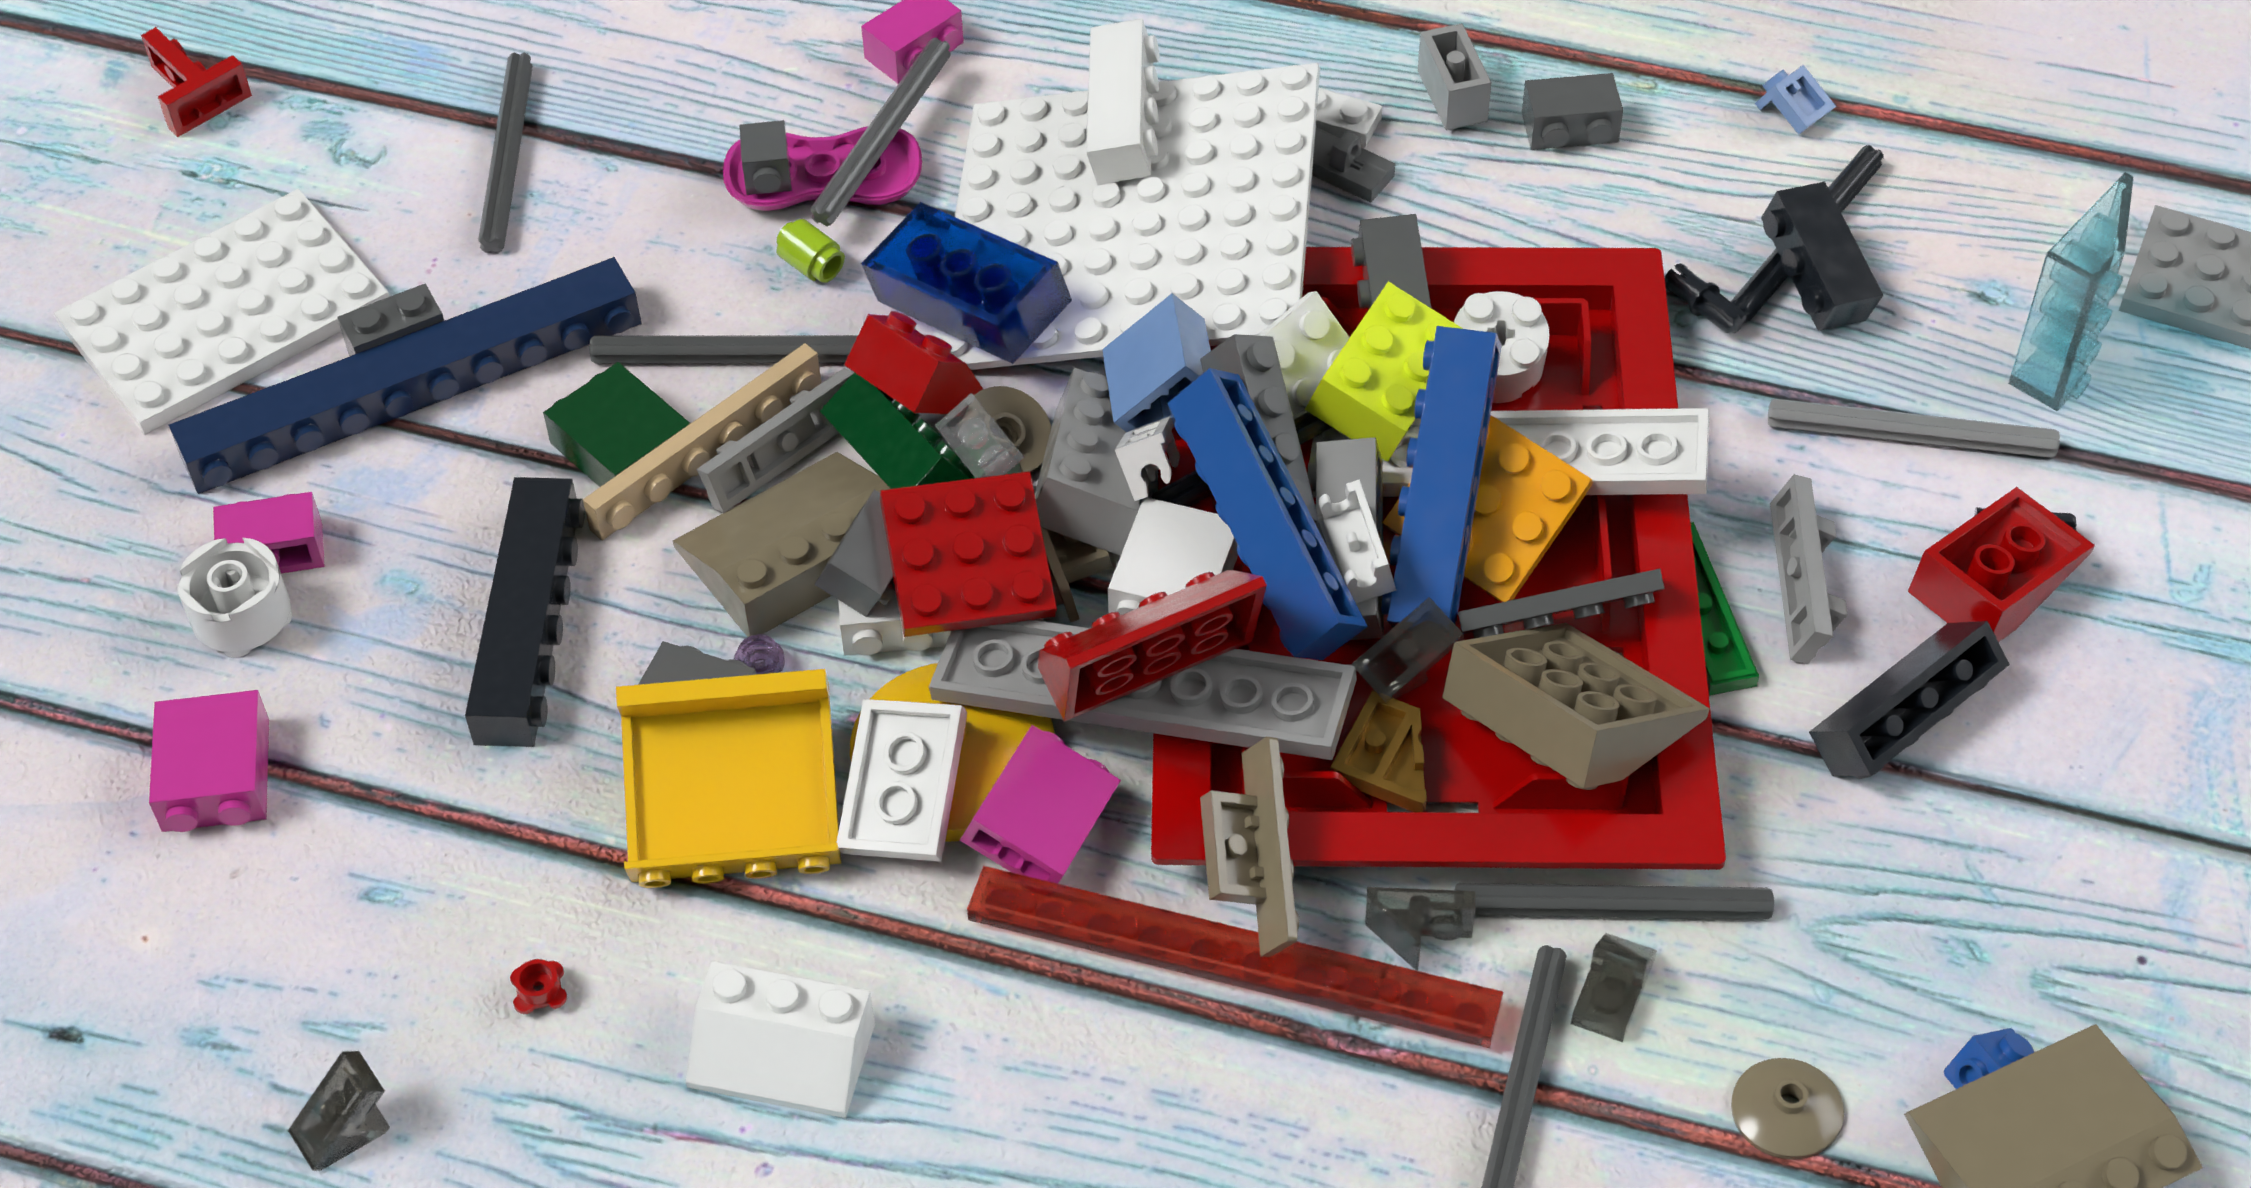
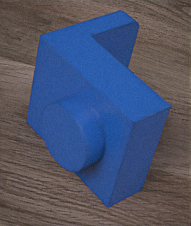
M2012 1028L1973 1035L1944 1069V1075L1954 1088L1957 1089L2034 1053V1049L2023 1036L2017 1034Z

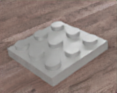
M2155 205L2119 311L2251 349V232Z

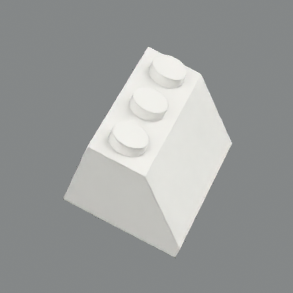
M711 961L695 1007L686 1076L687 1088L846 1118L875 1026L870 990Z

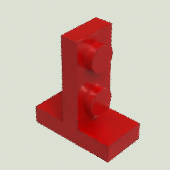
M156 27L141 35L151 67L173 87L157 97L167 127L176 137L185 134L252 96L243 64L234 55L205 69L201 62L198 60L192 62L187 57L183 47L175 38L169 40Z

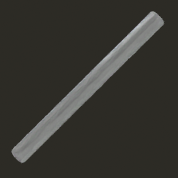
M1784 399L1771 400L1767 418L1768 425L1776 428L2046 458L2056 456L2060 443L2059 431L2056 429Z

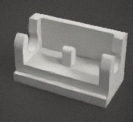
M1171 416L1126 432L1115 449L1134 501L1148 497V486L1150 482L1157 479V470L1160 469L1162 480L1165 484H1168L1172 476L1171 465L1173 467L1178 466L1180 453L1171 432L1174 426Z
M1360 479L1346 484L1345 494L1347 498L1339 503H1331L1330 497L1327 494H1323L1319 498L1322 516L1318 517L1328 550L1355 603L1396 591L1389 563Z

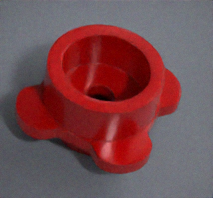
M533 959L516 968L510 976L511 983L516 987L517 997L513 1001L515 1010L521 1014H530L536 1008L549 1006L557 1009L562 1007L567 1001V992L561 988L560 980L564 975L563 966L557 961ZM536 986H544L543 989L539 991L534 990Z

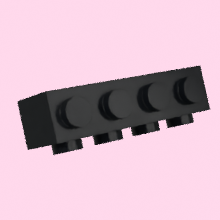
M1988 621L1947 623L1819 723L1809 733L1832 776H1856L1857 779L1870 777L1879 772L1886 763L1901 751L1914 744L1921 735L1936 723L1949 716L1956 707L1971 695L1983 689L1991 679L2010 664Z

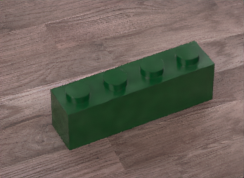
M855 372L820 410L890 489L970 479L958 467L964 459L943 440L937 445L942 436L922 418L915 422L921 416L920 413L912 412Z

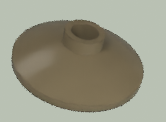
M994 386L979 391L968 401L960 419L961 438L967 450L991 437L1013 456H1018L1024 472H1032L1043 463L1051 431V423L1046 412L1035 399L1025 392L1012 387ZM995 433L1004 435L1007 443L998 439Z
M1773 1058L1751 1066L1738 1079L1731 1098L1733 1120L1742 1136L1758 1150L1781 1159H1805L1823 1152L1836 1140L1843 1124L1844 1105L1835 1084L1818 1068L1796 1059ZM1789 1095L1799 1100V1102L1788 1103L1781 1096Z

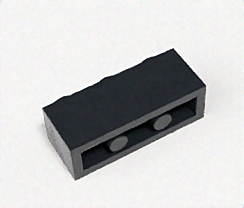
M1820 182L1777 191L1761 216L1763 228L1766 235L1772 239L1782 259L1783 269L1791 277L1801 297L1802 306L1805 312L1811 316L1817 330L1822 331L1866 321L1883 297V293L1827 184Z

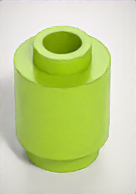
M799 219L789 222L778 233L776 239L777 255L812 281L818 279L822 283H827L835 278L842 269L845 255L840 251L839 244L807 220Z

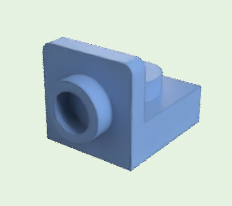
M1804 65L1790 75L1784 69L1774 75L1762 86L1767 93L1755 103L1762 110L1773 102L1798 135L1836 107Z

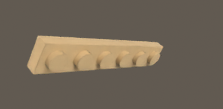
M803 344L585 497L583 503L590 531L603 541L615 531L623 529L632 519L650 506L664 500L671 491L691 477L699 475L697 469L718 455L716 452L717 448L729 440L737 442L792 403H790L789 399L800 391H811L822 382L818 353L807 344Z

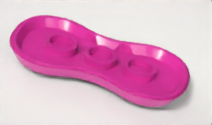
M868 126L829 137H806L786 133L792 191L746 195L739 139L730 147L724 159L723 178L726 189L732 197L744 206L761 211L783 209L797 203L817 199ZM903 129L898 130L851 197V201L881 205L897 201L909 193L919 179L922 169L921 149L912 134Z

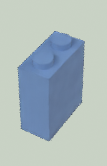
M1173 293L1102 349L1114 423L1125 432L1171 416L1173 423H1175L1176 420L1167 403L1203 374L1200 359L1211 351L1205 319Z

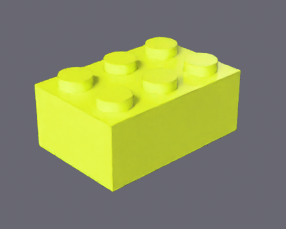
M1388 281L1321 379L1305 410L1350 439L1376 437L1381 457L1388 462L1416 419L1415 402L1418 390L1426 389L1429 371L1423 370V355L1427 340L1434 341L1437 326L1463 328Z

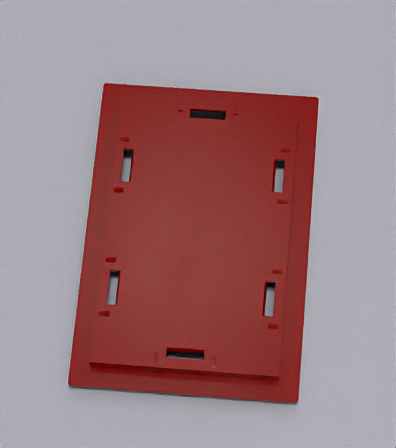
M1306 247L1302 298L1309 292L1317 291L1347 335L1351 337L1368 312V308L1360 309L1358 301L1357 281L1364 280L1362 266H1353L1351 247ZM1422 247L1431 309L1453 323L1458 312L1464 306L1466 299L1475 293L1511 292L1523 297L1534 298L1541 306V312L1545 316L1549 327V343L1542 376L1534 387L1532 386L1522 393V397L1511 402L1492 403L1491 411L1678 409L1662 252L1658 248ZM1219 345L1210 346L1211 351ZM1175 426L1171 432L1180 453V460L1177 467L1171 465L1172 476L1168 484L1164 483L1161 478L1160 469L1158 470V490L1196 470V460L1187 442L1177 433ZM1313 438L1300 445L1307 475ZM1213 494L1190 506V508L1218 514L1216 511L1217 502ZM1688 494L1585 495L1513 600L1660 569L1665 589L1662 592L1653 593L1655 603L1625 609L1623 600L1603 604L1604 614L1582 619H1574L1573 611L1554 614L1555 624L1552 625L1562 623L1571 625L1614 652L1622 653L1624 658L1710 708ZM1400 496L1383 497V521ZM1313 497L1314 504L1316 505V497ZM1383 524V549L1394 581L1396 566L1390 564V550L1393 537L1397 534ZM1238 555L1233 570L1252 574L1250 568L1242 562ZM1463 578L1458 612L1501 603ZM1262 603L1252 642L1236 649L1294 657L1280 640V628L1271 610ZM1384 614V638L1349 640L1324 660H1317L1356 667L1357 680L1333 760L1279 752L1284 763L1282 783L1284 803L1289 814L1287 829L1289 853L1294 866L1720 870L1724 867L1726 861L1710 709L1708 717L1622 781L1599 785L1593 790L1576 788L1567 782L1566 777L1549 766L1534 762L1529 753L1513 743L1500 740L1495 735V731L1479 721L1466 718L1462 715L1459 708L1442 698L1454 642L1474 639L1473 632L1462 634L1458 615L1454 638L1394 630L1387 621L1388 615ZM1523 621L1503 625L1504 633L1524 630ZM1372 690L1420 708L1426 803L1477 804L1478 813L1387 812V803L1389 802L1359 791L1340 773L1330 771L1334 759ZM1153 733L1151 860L1154 864L1206 866L1200 797L1211 790L1245 795L1241 753L1249 749L1248 747Z

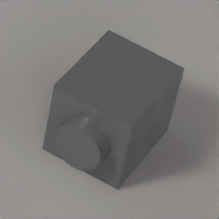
M785 120L739 124L746 195L792 191Z

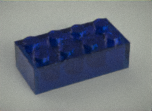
M922 202L861 263L878 302L1012 364L1072 301L1057 261Z

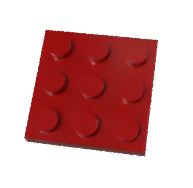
M1030 471L880 490V503L904 637L1055 617L1057 607Z

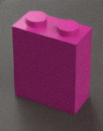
M258 690L154 702L149 804L162 832H187L194 828L217 825L238 826L251 821L267 819L269 717Z
M1031 725L960 841L1050 896L1121 780L1112 775L1102 763L1093 759H1087L1067 747L1064 741L1057 735L1048 731H1042Z

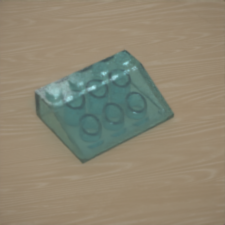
M2126 172L2046 253L2008 384L2057 412L2071 397L2078 399L2089 385L2092 375L2087 373V370L2097 357L2102 343L2097 340L2098 335L2106 327L2112 315V309L2108 308V304L2119 290L2123 281V276L2118 273L2125 254L2134 176Z

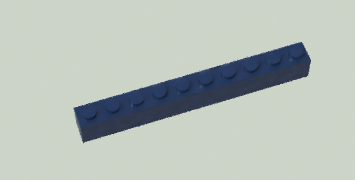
M612 257L171 423L169 428L197 494H200L351 435L359 434L385 422L403 417L424 407L450 399L453 396L484 384L494 382L497 379L536 366L570 351L580 349L589 345L593 336H612L641 325L636 292L616 258Z

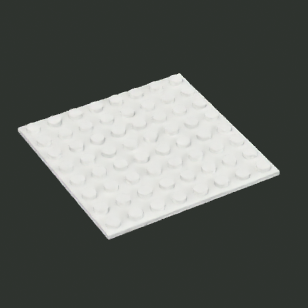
M1319 63L1159 81V92L1152 94L1158 110V124L1152 125L1157 139L1158 155L1151 157V176L1097 185L1086 154L1088 90L974 104L935 337L949 343L952 346L950 353L965 362L970 370L1103 357V348L1171 293L1205 319L1210 346L1220 345L1234 334L1259 335L1302 298L1320 78Z

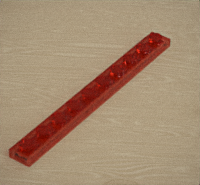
M983 866L967 907L969 921L1485 1048L1491 1047L1503 1000V991L1297 941L1271 957H1262L1260 955L1259 934L1256 931Z

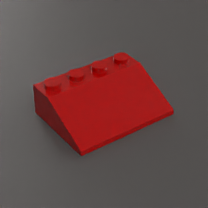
M1227 570L1218 575H1214L1213 572H1206L1191 579L1186 584L1185 589L1167 595L1166 592L1155 593L1144 599L1139 604V608L1123 615H1120L1119 612H1111L1095 620L1091 625L1092 628L1076 635H1073L1072 632H1064L1049 639L1044 644V648L1039 650L1038 669L1063 721L1070 720L1252 642L1267 587L1263 577L1234 570Z

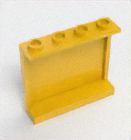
M826 669L616 687L617 708L621 715L628 852V861L624 862V869L631 882H639V886L645 888H658L670 885L671 879L692 877V881L696 883H714L723 880L724 874L745 872V876L748 878L760 879L775 876L777 869L798 868L800 873L817 874L828 871L830 865L841 864V852L839 851L838 843H836L839 822L830 692Z

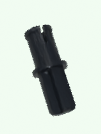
M1682 263L1675 265V269L1681 273L1680 275L1672 268L1665 275V288L1686 302L1693 315H1703L1725 333H1736L1741 329V325L1746 320L1744 311L1721 295L1718 285L1713 282L1706 283Z

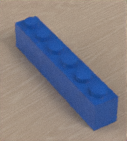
M1437 326L1434 341L1427 340L1423 355V370L1429 371L1426 389L1418 390L1415 402V418L1421 419L1418 438H1410L1406 458L1407 467L1413 468L1410 487H1402L1398 504V515L1404 516L1402 535H1394L1390 550V564L1396 566L1394 576L1396 591L1384 594L1382 597V614L1388 615L1387 621L1394 630L1454 638L1502 348L1497 333Z
M1209 368L1167 403L1176 420L1174 423L1175 429L1179 436L1187 442L1196 460L1195 469L1201 479L1208 484L1217 502L1216 511L1222 521L1229 526L1238 544L1237 553L1240 559L1250 568L1252 574L1262 576L1267 584L1262 603L1271 610L1280 628L1279 637L1282 644L1294 657L1324 660L1368 626L1239 374Z

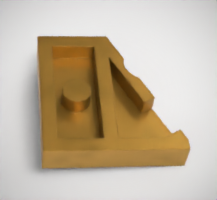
M1372 690L1334 759L1330 771L1340 773L1361 792L1412 812H1424L1427 796L1424 786L1423 745L1421 744L1420 708Z

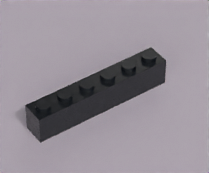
M514 477L465 712L473 745L534 747L538 727H545L548 705L544 693L546 686H552L555 679V659L552 651L554 645L561 644L563 636V620L559 614L561 605H568L570 600V578L567 576L568 567L575 566L577 562L578 544L576 537H574L576 528H582L585 520L583 499L576 497L573 479Z

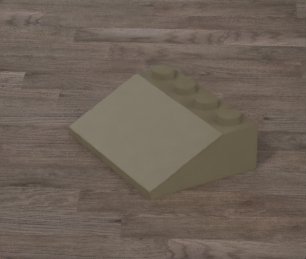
M835 452L673 540V546L749 640L752 641L832 596L814 585L874 489L880 493V490L890 488L878 475L839 452Z
M1567 623L1454 642L1442 697L1459 708L1462 715L1466 718L1481 722L1495 731V735L1500 740L1515 744L1529 753L1534 762L1549 766L1566 777L1570 785L1584 790H1593L1599 785L1622 781L1708 717L1710 709Z
M2096 1024L1904 1114L1942 1188H2163L2203 1168L2176 1116Z

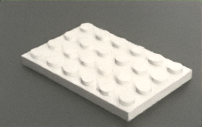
M296 189L54 312V315L64 333L141 432L146 435L341 332L338 316L390 296L384 286L299 189Z

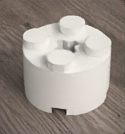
M1504 291L1484 294L1475 293L1466 299L1464 306L1455 318L1454 323L1463 329L1493 332L1498 335L1502 348L1493 403L1511 402L1522 397V393L1532 386L1534 387L1542 376L1549 343V327L1545 316L1541 312L1540 304L1534 298L1523 297Z
M226 538L200 546L183 562L180 569L182 576L179 585L177 584L180 600L196 637L206 646L223 651L225 655L232 658L243 657L253 648L268 642L283 627L287 626L292 619L290 598L274 554L263 543L250 538H242L244 543H227Z

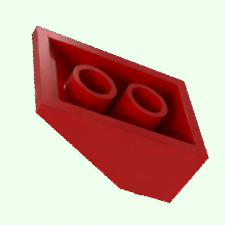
M890 311L889 315L868 314L844 365L912 412L961 415L968 401L976 393L983 390V387L967 364L950 353L952 346L933 335L924 336L915 330L917 323L913 319L895 311Z
M2015 487L1926 549L1921 557L1908 592L1947 623L1988 621L1998 642L2014 632L2092 553L2095 545L2021 489Z

